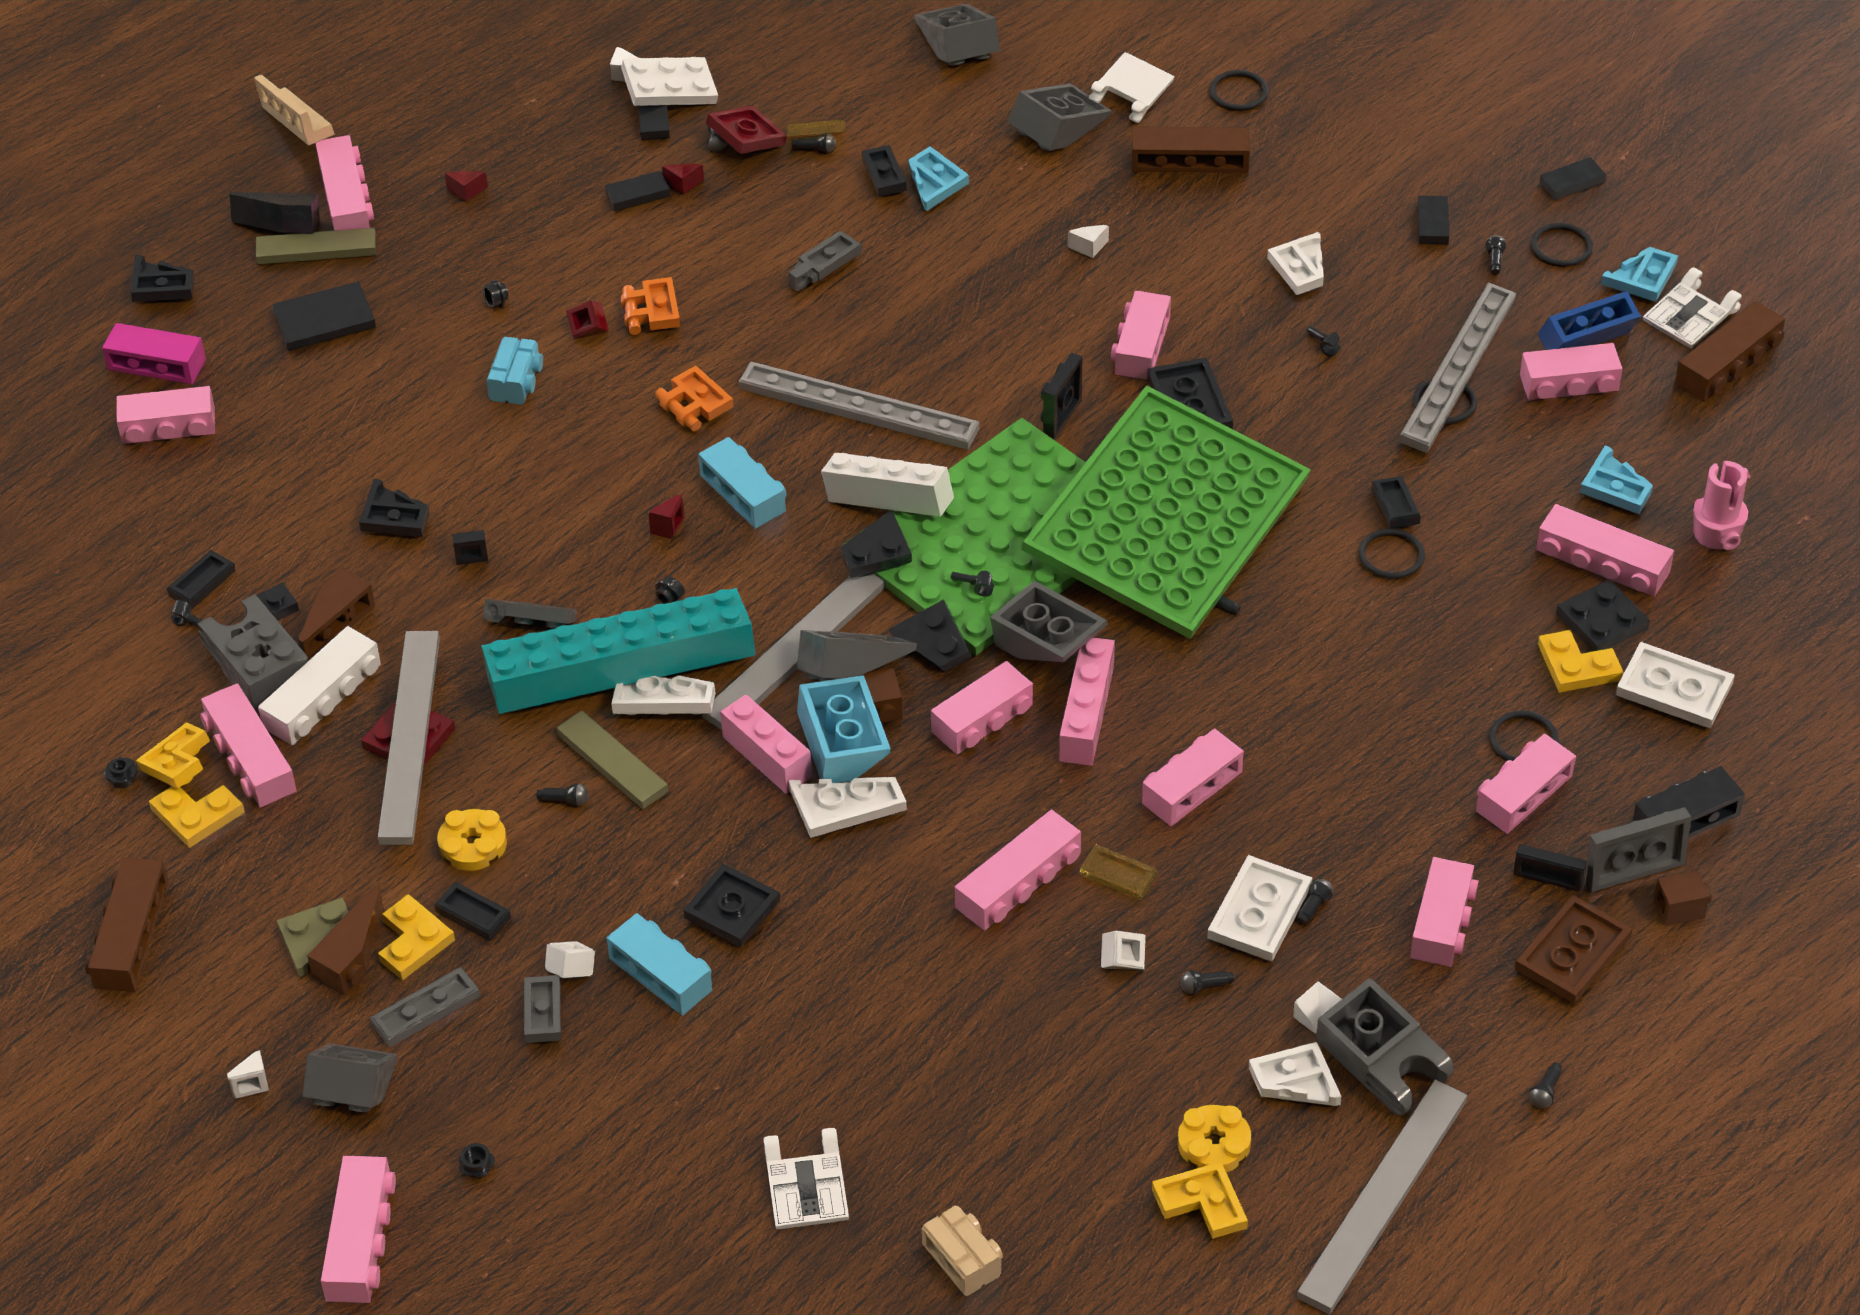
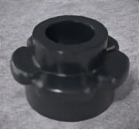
M490 280L489 284L483 286V295L490 308L497 306L503 308L505 301L509 298L505 284L499 283L497 280Z
M666 576L655 584L656 596L663 604L681 601V597L685 594L683 585L671 576Z
M119 757L107 764L104 776L107 781H110L112 786L126 788L136 780L138 769L134 766L135 762L132 759Z
M473 1143L462 1150L459 1157V1163L461 1164L459 1168L465 1176L480 1178L489 1173V1168L494 1166L495 1159L485 1145Z

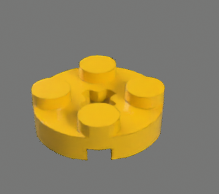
M469 809L451 811L446 815L445 822L441 825L437 836L439 851L443 859L445 857L451 862V866L465 871L480 870L489 866L490 860L494 859L497 855L499 859L503 855L507 845L505 827L500 821L498 813L493 810ZM470 836L480 837L471 844L466 839Z
M1207 1105L1189 1109L1184 1114V1120L1179 1126L1178 1148L1181 1156L1187 1162L1189 1159L1192 1163L1198 1165V1168L1222 1162L1225 1171L1229 1172L1238 1167L1239 1161L1244 1159L1245 1156L1247 1157L1250 1152L1251 1130L1237 1107L1230 1105ZM1211 1134L1222 1137L1219 1140V1144H1212L1211 1139L1205 1138Z

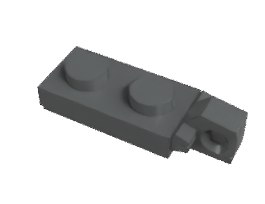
M838 231L798 257V263L794 266L793 270L788 272V285L794 290L799 291L807 287L810 281L812 283L820 281L861 254L862 244L844 232Z
M488 598L485 599L483 618L494 622H502L508 616L515 617L514 622L520 624H534V619L546 621V627L557 628L576 622L577 611L573 608Z

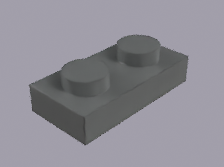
M559 975L524 978V1035L526 1043L561 1041V983Z

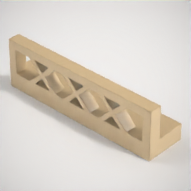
M263 75L254 77L262 108L307 145L334 135L332 124L286 87L279 89Z

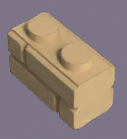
M955 1205L943 1212L940 1217L937 1216L923 1225L922 1244L964 1296H969L979 1290L983 1284L987 1285L1000 1276L1003 1253L993 1239L987 1241L981 1234V1226L975 1216L971 1213L966 1215L959 1206Z

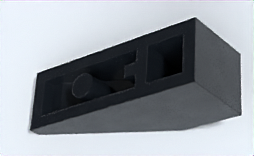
M230 192L229 194L231 220L235 223L282 233H314L320 222L318 194Z

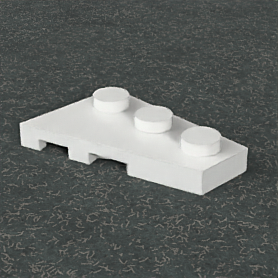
M679 675L672 679L651 676L639 679L633 684H616L611 703L613 714L667 715L691 713L698 715L711 713L716 694L715 685L713 682Z
M895 777L854 778L850 783H832V779H819V783L801 784V780H788L789 790L810 838L907 810L905 797Z

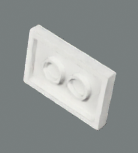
M705 57L635 58L622 60L621 69L634 106L717 103L718 93Z
M1640 642L1617 686L1616 695L1711 729L1733 684L1735 675Z
M1248 855L1208 928L1207 938L1272 962L1310 890L1312 877Z

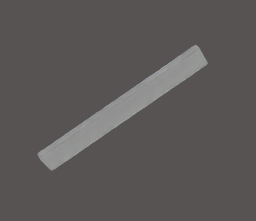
M1488 282L1401 432L1400 443L1425 453L1429 452L1446 419L1449 417L1466 384L1514 303L1515 292Z
M752 361L739 380V389L966 450H969L979 431V421Z
M873 572L852 578L849 576L714 699L712 712L702 713V718L722 730L720 711L744 695H748L759 705L797 670L801 630L838 632L885 589V581Z
M406 631L378 831L379 845H413L440 641L439 631Z
M1434 1080L1299 1288L1297 1299L1331 1315L1466 1104L1467 1094Z

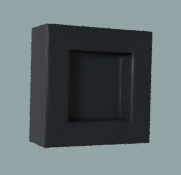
M484 530L452 534L457 565L488 561Z
M280 583L256 595L277 621L299 611L297 601L284 583Z

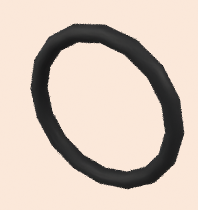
M1231 70L1216 76L1210 84L1209 92L1212 99L1220 106L1230 110L1243 111L1261 105L1268 97L1269 88L1266 81L1256 73L1247 70ZM1231 76H1246L1255 79L1261 84L1263 89L1262 95L1258 100L1242 105L1223 101L1217 96L1215 90L1216 85L1221 80Z
M1558 222L1540 227L1532 236L1531 246L1533 252L1541 260L1551 265L1564 267L1577 265L1585 261L1592 253L1593 242L1590 235L1582 228L1573 224ZM1551 229H1567L1580 234L1585 239L1587 247L1586 251L1575 259H1553L1539 250L1538 238L1542 233Z
M1432 379L1422 383L1415 390L1413 397L1415 408L1420 401L1421 393L1428 388ZM1467 384L1464 391L1471 400L1469 409L1456 417H1448L1445 424L1461 422L1468 419L1475 412L1478 401L1475 392Z
M1395 528L1380 529L1370 533L1362 540L1358 551L1360 561L1368 571L1389 579L1404 578L1414 574L1423 565L1425 559L1424 547L1417 537L1407 531ZM1396 535L1411 541L1416 546L1419 556L1417 562L1411 568L1399 572H1388L1373 566L1366 558L1365 550L1367 545L1377 537Z
M1528 710L1512 711L1503 714L1493 723L1489 732L1491 746L1496 754L1506 761H1514L1517 758L1502 750L1497 742L1496 733L1498 728L1507 720L1516 717H1528L1538 720L1548 728L1552 739L1559 743L1558 731L1553 723L1543 715Z

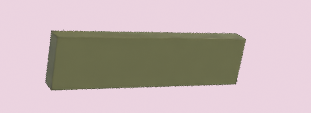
M375 227L256 237L257 264L376 255Z
M580 711L556 728L557 735L641 809H645L669 792L668 784L585 712Z

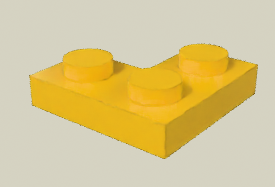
M1571 630L1539 636V649L1559 693L1621 680L1624 672L1613 648L1581 654Z
M186 722L138 758L136 762L140 771L178 789L188 784L195 775L203 770L199 759L194 757V755L209 743L210 739L205 730Z
M224 785L197 802L181 787L177 789L173 786L149 800L151 810L189 848L245 813L243 804Z
M408 894L382 914L384 923L400 937L381 950L378 956L380 962L403 981L454 942V932Z
M1222 1162L1152 1181V1191L1164 1219L1200 1209L1212 1239L1247 1229L1248 1220Z

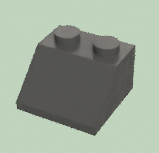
M329 1043L307 1055L302 1097L313 1098L314 1104L321 1106H334L337 1102L348 1104V1109L352 1111H370V1108L380 1104L384 1099L397 1063L398 1054Z

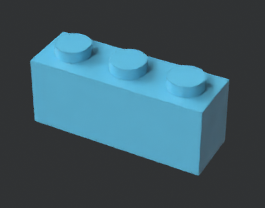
M730 437L698 453L700 476L755 529L786 512L785 497L787 494L782 483L778 480L775 481L767 474L764 466L761 463H756L748 455L746 449L741 445L738 446Z
M638 913L606 937L609 959L682 1016L712 991L711 969L708 964L701 958L696 959L678 940H671L662 933L655 922L645 920Z

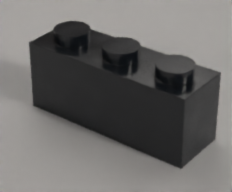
M1719 766L1710 771H1703L1696 777L1681 784H1673L1667 790L1654 796L1642 798L1635 805L1633 821L1643 820L1685 807L1691 815L1690 838L1740 816L1745 793L1723 767Z

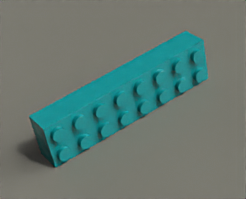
M737 588L722 589L712 594L698 597L692 596L681 601L656 604L650 608L625 611L619 615L594 618L588 622L570 626L563 625L548 631L528 633L521 637L497 640L490 644L481 645L487 678L499 714L615 688L616 684L623 683V685L633 684L642 678L668 676L756 655L752 623Z

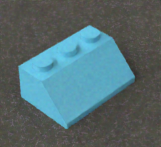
M864 675L799 685L797 713L820 779H832V783L852 781L890 754V746Z

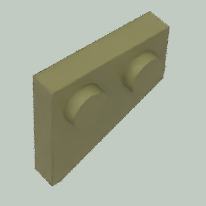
M343 897L277 920L279 931L299 977L309 972L307 955L349 913Z

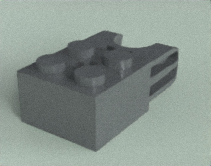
M252 595L241 601L245 607V619L240 623L226 626L209 617L197 623L204 646L222 667L223 673L233 685L239 684L250 704L257 711L259 710L258 706L304 666L308 659L307 655L256 595Z
M1371 978L1364 981L1318 1018L1316 1040L1397 1116L1407 1113L1411 1109L1412 1092L1401 1077L1403 1075L1417 1072L1427 1076L1432 1081L1444 1082L1454 1073L1453 1063L1449 1055L1420 1029V1024Z

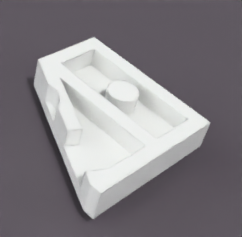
M1319 232L1268 249L1267 259L1296 295L1323 286L1324 276L1320 247L1321 236Z
M1317 1042L1249 1060L1250 1073L1262 1097L1332 1106L1341 1105V1094Z

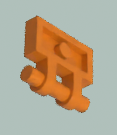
M672 277L642 281L643 289L634 290L631 285H626L622 288L620 300L622 308L626 311L624 323L629 328L630 334H639L642 323H649L650 331L680 327ZM646 304V308L637 309L639 305Z
M696 365L671 379V391L667 392L664 388H659L655 392V398L660 401V406L666 412H672L679 424L690 428L693 432L701 427V422L697 419L698 416L702 415L708 421H711L734 407L733 398ZM686 400L689 405L684 407L680 402Z

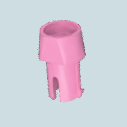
M1723 461L1720 481L1717 479L1719 467L1715 463L1709 469L1704 498L1695 501L1693 532L1697 541L1707 548L1731 550L1740 544V536L1747 521L1748 509L1743 502L1747 478L1751 476L1748 470L1741 465L1731 461Z

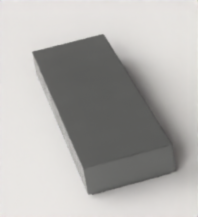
M459 967L371 1016V1025L390 1048L479 998L480 992L462 967Z

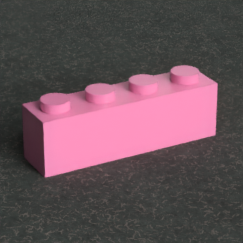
M350 135L316 142L320 170L334 231L370 228L369 221L374 220L371 202L365 203V201H370L367 183L361 184V182H366L362 164L356 165L361 163L358 146L352 147Z
M1558 504L1554 505L1540 526L1536 547L1537 551L1653 597L1656 596L1668 577L1674 555V550Z
M1091 638L1079 649L1060 732V762L1093 766L1114 669L1115 640Z
M238 683L201 698L204 712L200 714L202 723L207 732L213 730L215 734L213 735L214 742L221 754L227 753L228 757L226 759L230 770L234 776L238 774L241 776L240 783L248 798L253 796L261 808L297 792L292 769Z
M1051 809L955 886V908L984 931L992 924L1001 922L1018 903H1024L1034 890L1043 883H1049L1060 869L1077 860L1081 853V831Z
M343 1156L321 1277V1285L326 1302L370 1303L372 1289L379 1287L380 1267L376 1265L378 1256H384L385 1235L382 1234L383 1225H389L391 1214L390 1203H387L388 1194H394L396 1185L395 1172H390L387 1157Z

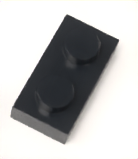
M890 145L862 151V161L878 197L906 191V180Z

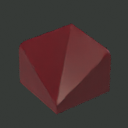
M703 165L662 166V175L666 183L683 195L704 181Z
M484 171L445 173L447 189L466 202L488 188L487 177Z
M590 300L566 310L573 339L609 331L601 303Z
M675 495L649 512L650 534L669 539L675 536L685 518L682 495Z

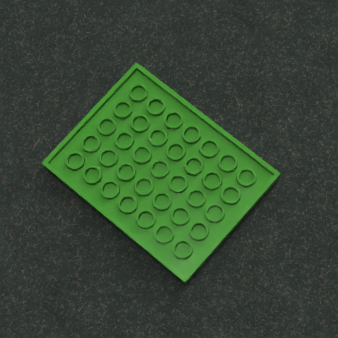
M1146 385L1023 541L1022 551L1191 639L1307 481L1311 469Z
M1020 418L948 469L954 498L941 517L891 510L910 548L912 562L873 573L885 581V588L918 613L944 599L970 652L977 656L994 643L990 617L1033 581L1044 585L1058 594L1077 581L1076 578L1022 551L1023 541L1086 462L1027 420ZM981 571H988L992 575L991 582L994 584L992 595L988 597L978 595L974 591L975 585L952 580V572L977 576Z

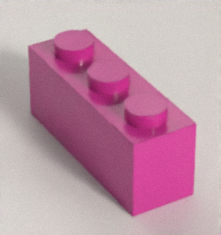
M119 323L114 325L102 347L107 370L188 384L194 383L206 360L201 337Z

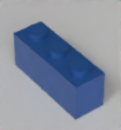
M1628 291L1550 316L1538 332V336L1546 350L1597 345L1629 334L1641 315Z

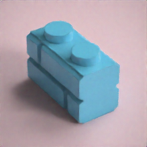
M504 337L501 340L486 380L488 396L491 401L504 403L508 401L512 404L523 405L528 393L534 392L536 383L535 372H541L543 367V354L539 353L538 343L535 340L521 339L519 341L518 338Z

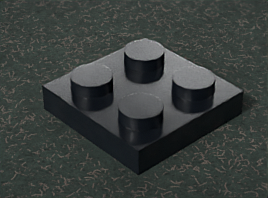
M1072 352L1064 363L1061 362L1058 365L1055 376L1050 383H1045L1041 391L1043 410L1040 420L1043 422V433L1052 439L1057 437L1082 401L1083 356Z
M1610 579L1558 604L1556 614L1593 652L1608 649L1647 630L1650 621Z
M722 864L684 908V918L742 947L780 902V892Z

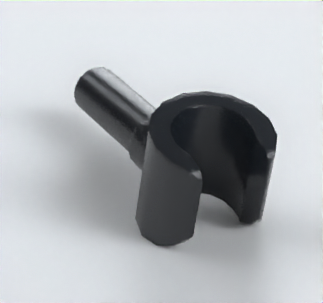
M1313 326L1307 328L1309 334L1321 341L1320 349L1325 355L1332 357L1341 349L1340 345L1337 344L1340 341V337L1336 332L1327 335Z
M981 571L977 576L952 572V580L975 585L974 591L978 595L983 597L992 595L994 584L991 582L992 575L988 571Z
M177 600L174 603L172 621L175 625L184 626L189 623L198 627L197 623L203 620L191 614L192 606L188 602Z

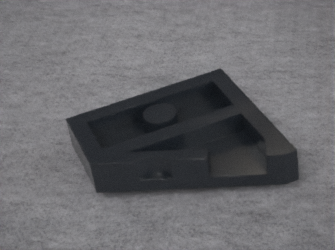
M135 255L130 292L132 302L193 299L195 280L193 270L181 266L175 267L163 261H159L157 265L145 261L144 256Z
M373 479L359 521L360 530L423 537L430 515L429 506L417 499L409 498L406 493L398 489L393 492L384 487L383 481Z
M893 511L883 515L841 546V557L850 578L912 562V553Z
M944 599L889 629L892 636L917 643L914 652L928 659L943 672L972 657Z

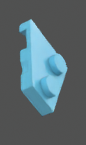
M931 146L908 160L910 173L923 207L927 211L969 184V175Z
M1648 247L1641 251L1638 256L1622 262L1619 270L1613 273L1606 271L1602 275L1601 285L1623 292L1628 291L1630 294L1656 302L1677 265L1678 255Z
M1604 446L1582 482L1580 493L1640 514L1651 496L1653 485L1643 476L1638 475L1635 469L1627 462L1621 464L1612 456L1613 450L1608 446Z

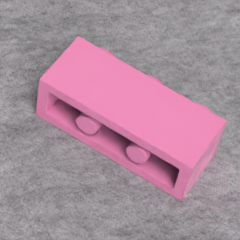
M1135 291L1132 302H1126L1124 310V320L1126 321L1125 323L1120 322L1117 333L1119 343H1113L1110 360L1115 362V375L1148 380L1147 368H1152L1156 365L1170 320L1171 296Z
M1614 343L1523 352L1520 377L1528 400L1619 391L1622 366Z
M210 386L117 396V426L122 444L215 434V407Z
M1005 661L931 710V732L958 755L965 749L975 746L980 739L989 733L1001 729L1006 722L1018 714L1025 713L1033 705V683L1008 661Z
M744 695L720 711L723 738L784 793L788 794L790 792L788 780H801V784L812 778L811 751L748 695Z
M1214 728L1205 736L1198 737L1192 746L1184 752L1174 755L1168 764L1160 770L1150 773L1143 782L1142 804L1168 825H1174L1242 773L1244 751Z
M1545 733L1535 742H1528L1514 761L1508 760L1502 766L1497 776L1492 780L1487 779L1481 784L1477 791L1476 812L1508 834L1572 777L1576 755Z
M1433 857L1413 934L1410 958L1452 967L1455 953L1462 954L1465 934L1460 933L1461 927L1468 928L1472 907L1467 906L1468 900L1475 901L1479 880L1472 879L1474 865Z

